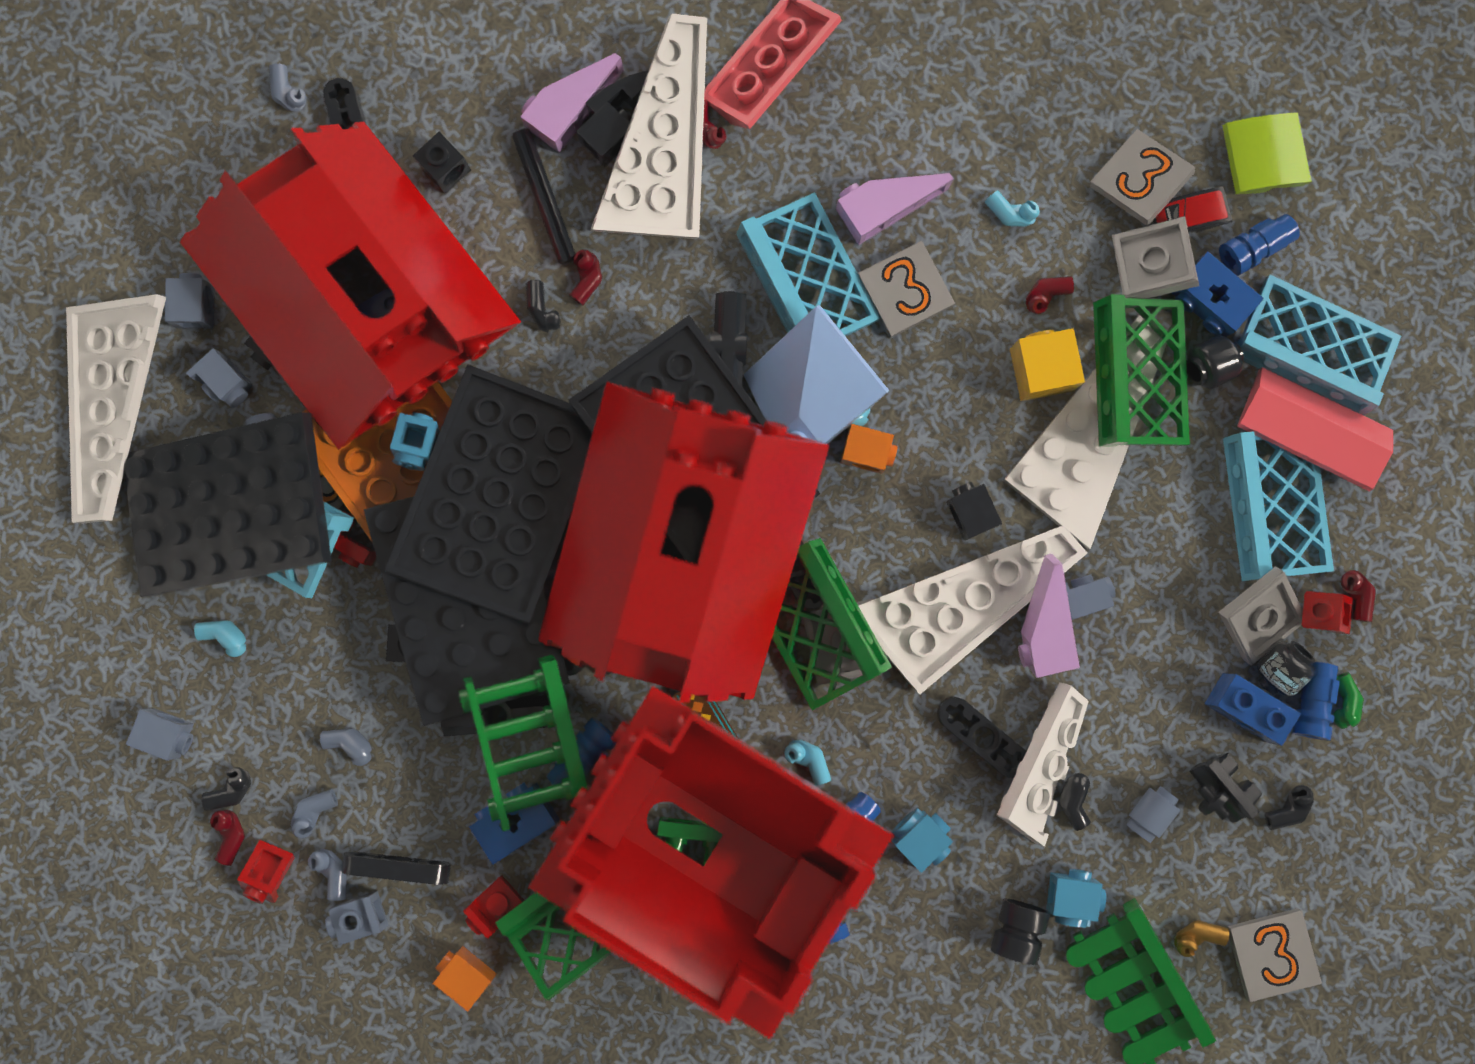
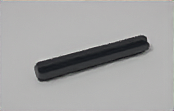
M528 128L517 130L512 134V138L556 259L559 264H567L573 261L575 251L532 133Z

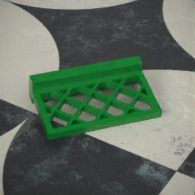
M1110 294L1093 302L1099 447H1114L1117 445H1190L1184 301L1125 298V295ZM1125 308H1134L1143 318L1142 322L1135 329L1126 322ZM1161 309L1172 310V326L1168 330L1155 318ZM1148 324L1160 336V339L1152 348L1139 336L1140 332ZM1132 342L1145 355L1136 366L1127 357V347ZM1164 343L1171 348L1174 354V361L1169 366L1156 354ZM1149 360L1162 373L1153 384L1140 371ZM1133 378L1146 390V393L1138 402L1128 393V384ZM1166 379L1175 387V397L1170 403L1157 390ZM1150 397L1164 409L1155 420L1142 408ZM1135 414L1148 427L1140 437H1130V420ZM1168 415L1176 422L1177 437H1169L1159 427ZM1152 433H1154V434L1156 435V437H1150V436H1151Z
M821 538L808 541L799 547L796 559L799 558L806 571L803 583H799L789 579L788 586L801 590L798 605L795 608L782 604L780 609L795 614L791 632L782 630L776 623L772 636L812 711L892 668ZM808 592L819 595L823 601L821 616L804 611ZM802 617L819 622L815 640L798 635ZM825 625L839 630L842 636L839 648L821 643ZM796 641L813 647L809 665L799 662L795 658L793 651ZM846 645H847L848 649L850 650V652L845 651ZM819 649L837 655L833 673L815 667ZM843 657L856 661L863 675L854 680L839 675ZM813 674L831 679L828 693L819 699L811 687ZM837 682L845 684L836 689Z
M535 892L495 923L502 935L507 936L544 999L550 1000L613 953V951L605 946L600 949L601 944L594 940L591 957L584 962L572 960L576 937L592 938L584 933H578V929L571 926L570 931L553 928L556 912L561 908ZM547 920L545 927L539 926L541 923ZM533 929L544 931L540 954L528 952L521 940ZM552 933L569 936L565 958L547 955ZM532 957L539 958L538 965L535 964ZM546 960L563 962L561 979L549 987L543 977ZM571 964L579 965L570 972Z

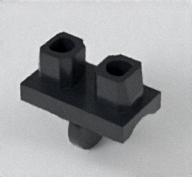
M1228 753L1218 755L1210 761L1196 764L1189 771L1201 785L1197 791L1204 800L1198 808L1203 815H1208L1215 811L1221 820L1228 818L1232 823L1243 818L1253 819L1259 813L1255 804L1261 797L1262 792L1249 780L1241 781L1238 785L1235 783L1231 776L1238 769V763Z

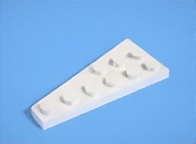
M671 14L668 17L590 231L688 239L699 238L707 35L706 17Z
M155 294L66 307L72 523L112 521L125 470L124 467L166 301L164 296Z
M1138 315L1130 326L1135 329L1142 322L1143 318ZM1149 324L1139 334L1150 348L1160 339V336ZM1132 342L1127 347V357L1136 366L1145 355ZM1166 343L1156 352L1160 358H1162ZM1149 360L1140 371L1152 383L1157 368ZM1096 368L1003 480L1059 527L1064 525L1086 549H1091L1129 445L1099 447ZM1135 378L1128 384L1129 395L1138 402L1146 393V390ZM1136 414L1130 420V437L1133 436L1139 420Z
M1062 525L861 604L859 608L887 658L920 695L1031 601L1045 555L1053 554L1062 563L1063 572L1065 573L1083 558L1087 552L1068 529Z

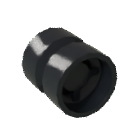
M1003 898L998 918L1003 924V928L995 930L990 951L1019 963L1038 965L1042 949V942L1038 939V936L1046 933L1051 913L1029 903Z

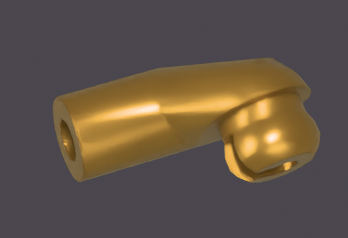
M1196 920L1176 933L1174 945L1181 956L1192 957L1195 955L1198 946L1204 941L1226 946L1229 940V929Z

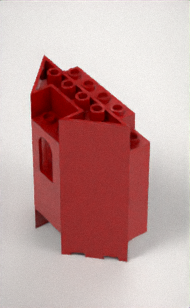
M354 122L348 129H342L339 124L320 125L316 128L317 132L305 133L302 127L291 128L297 145L246 179L236 184L225 170L219 179L223 188L215 199L213 196L207 198L196 215L200 222L199 225L190 232H185L180 240V244L206 276L214 290L338 450L374 425L378 424V426L388 423L396 416L397 409L407 402L413 404L422 399L428 393V387L439 380L440 382H445L452 378L458 372V366L471 359V361L482 357L489 350L488 345L521 323V320L365 122ZM358 247L394 293L395 305L392 311L385 317L378 319L364 316L326 267Z
M606 382L538 641L546 646L562 649L561 656L578 667H583V665L593 667L595 669L594 677L601 682L604 681L606 671L678 690L680 691V703H690L692 695L704 697L703 700L706 702L728 701L729 695L742 698L743 700L754 699L830 444L787 433L788 427L777 422L765 421L764 426L749 422L750 416L738 411L728 410L727 415L713 412L711 404L699 400L690 399L689 405L674 401L675 395L664 390L652 389L651 394ZM693 484L705 487L714 499V509L698 565L659 554L675 497L683 487Z
M652 686L631 722L627 723L623 720L614 733L611 741L615 742L616 746L610 756L602 754L595 764L591 774L596 779L589 790L582 787L574 798L570 807L576 811L570 821L566 823L561 820L553 832L550 841L555 843L528 888L568 912L564 918L565 922L728 1025L734 1017L771 1040L786 1013L791 1016L793 1015L813 981L812 970L850 907L854 910L857 909L876 877L874 867L894 835L668 694ZM660 802H671L723 834L704 866L658 838L650 831L647 817L654 805Z

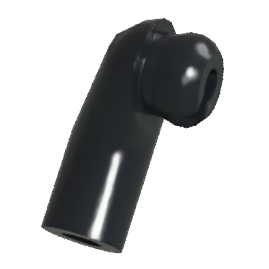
M540 280L528 281L526 283L527 310L539 330L548 333L549 330H558L561 327L560 315L556 310L546 311L544 283Z
M240 767L232 768L226 774L229 778H227L223 789L203 793L202 806L204 810L208 811L238 805L251 786V777L248 771Z
M1075 773L1066 780L1059 797V804L1075 831L1082 830L1091 823L1082 807L1090 787V780L1082 773Z
M1298 785L1292 789L1283 808L1265 812L1264 816L1268 828L1272 831L1304 822L1314 802L1313 791L1305 785Z

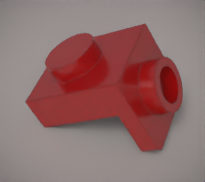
M343 511L344 513H346V514L350 515L351 517H353V515H352L351 513L346 512V511ZM354 518L349 531L340 532L334 548L341 552L338 558L353 567L358 568L360 563L372 566L376 559L375 551L348 536L356 522Z

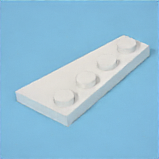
M1059 682L1054 695L1051 696L1048 702L1047 710L1039 727L1033 733L1030 746L1017 767V773L1007 794L1003 797L1001 807L997 813V816L1029 840L1044 847L1049 835L1043 832L1047 816H1054L1058 801L1053 800L1058 780H1065L1069 768L1067 766L1066 753L1068 748H1073L1076 745L1089 702L1074 687Z

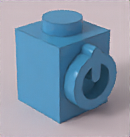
M412 413L411 415L399 414L390 446L394 456L392 461L394 464L409 470H425V466H427L440 433L438 423L433 421L432 417L421 413Z
M918 808L906 815L892 830V834L895 836L892 840L893 844L920 873L931 863L935 866L941 863L951 852L948 847L953 843L946 835L951 828L936 812L929 817L926 812H921Z
M1069 869V875L1051 872L1046 910L1055 916L1054 921L1056 923L1072 927H1090L1091 921L1098 922L1099 912H1104L1106 891L1102 889V883L1092 878V872L1079 869Z

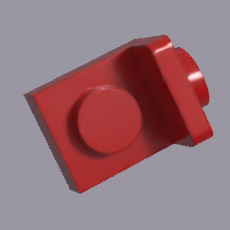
M1305 592L1302 627L1350 634L1353 598L1344 594Z
M259 840L237 879L241 889L244 890L242 895L259 904H263L265 900L275 903L279 897L277 890L295 859L294 854Z
M501 875L463 910L467 916L465 921L477 935L483 934L486 938H489L498 929L495 922L525 900Z

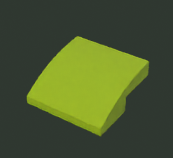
M1298 113L1258 116L1227 122L1222 125L1235 194L1265 193L1273 188L1300 187L1312 182Z

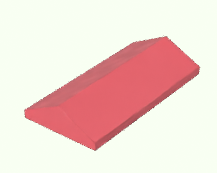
M780 0L704 90V100H707L708 106L732 125L750 129L842 21L841 17L810 0Z
M1263 367L1259 369L1237 427L1247 432L1254 431L1257 437L1369 492L1373 490L1393 454V430Z

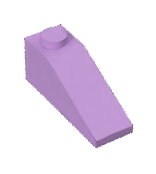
M614 53L542 88L537 96H531L522 108L521 119L525 128L530 129L531 133L560 153L589 116L586 102L605 87L614 83L624 71L621 57Z
M950 173L871 180L861 186L854 183L839 194L840 199H838L836 211L858 245L949 190L953 177Z
M1053 554L1044 556L1021 630L1023 645L1018 646L1019 657L1023 667L1028 666L1036 678L1080 668L1063 566Z

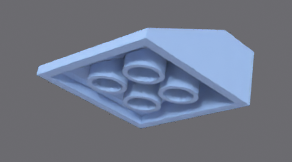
M817 305L743 374L762 415L767 421L787 426V433L826 444L834 440L889 392V389L820 305Z

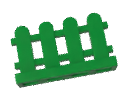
M1136 898L1122 905L1125 916L1118 919L1115 913L1106 917L1109 922L1108 925L1086 936L1082 934L1081 930L1072 934L1075 942L1069 944L1066 948L1067 961L1074 967H1082L1089 964L1094 974L1089 976L1084 983L1085 992L1093 1000H1101L1108 997L1113 1007L1105 1011L1103 1022L1106 1029L1111 1033H1120L1127 1030L1131 1040L1122 1047L1123 1059L1127 1064H1157L1154 1058L1178 1046L1184 1052L1191 1048L1188 1041L1196 1037L1202 1048L1216 1042L1210 1026ZM1140 938L1145 948L1137 952L1131 941ZM1122 946L1128 957L1103 969L1097 959ZM1159 971L1164 980L1158 984H1155L1150 974ZM1142 980L1147 989L1121 1002L1116 992ZM1178 1004L1183 1014L1174 1017L1169 1008ZM1161 1013L1166 1022L1140 1035L1135 1025Z

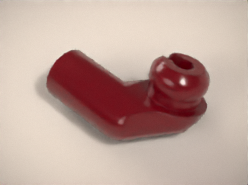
M704 100L703 145L710 149H718L726 141V132L722 127L718 128L708 120V101Z
M586 249L579 250L574 256L573 261L577 265L580 281L569 294L572 299L584 306L602 281L599 260L594 253Z
M1073 277L1039 279L1026 296L1027 309L1034 314H1042L1048 309L1047 306L1054 296L1073 294Z
M1351 570L1344 573L1341 578V586L1355 602L1353 620L1372 622L1376 595L1375 587L1359 571Z
M228 809L224 811L219 810L213 813L210 819L211 827L219 831L223 839L214 860L220 864L231 866L243 843L245 833L237 814Z

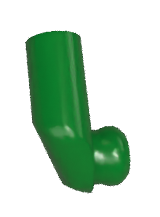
M1345 672L1337 676L1336 679L1340 681L1338 692L1343 699V709H1337L1333 714L1335 716L1334 722L1341 729H1345L1350 725L1355 727L1361 722L1364 698L1351 674Z

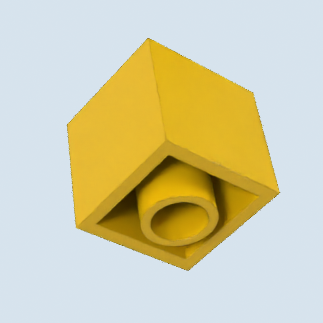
M1074 328L1056 332L1054 330L1035 332L1025 336V338L1018 339L1010 348L1020 401L1071 392L1085 383Z

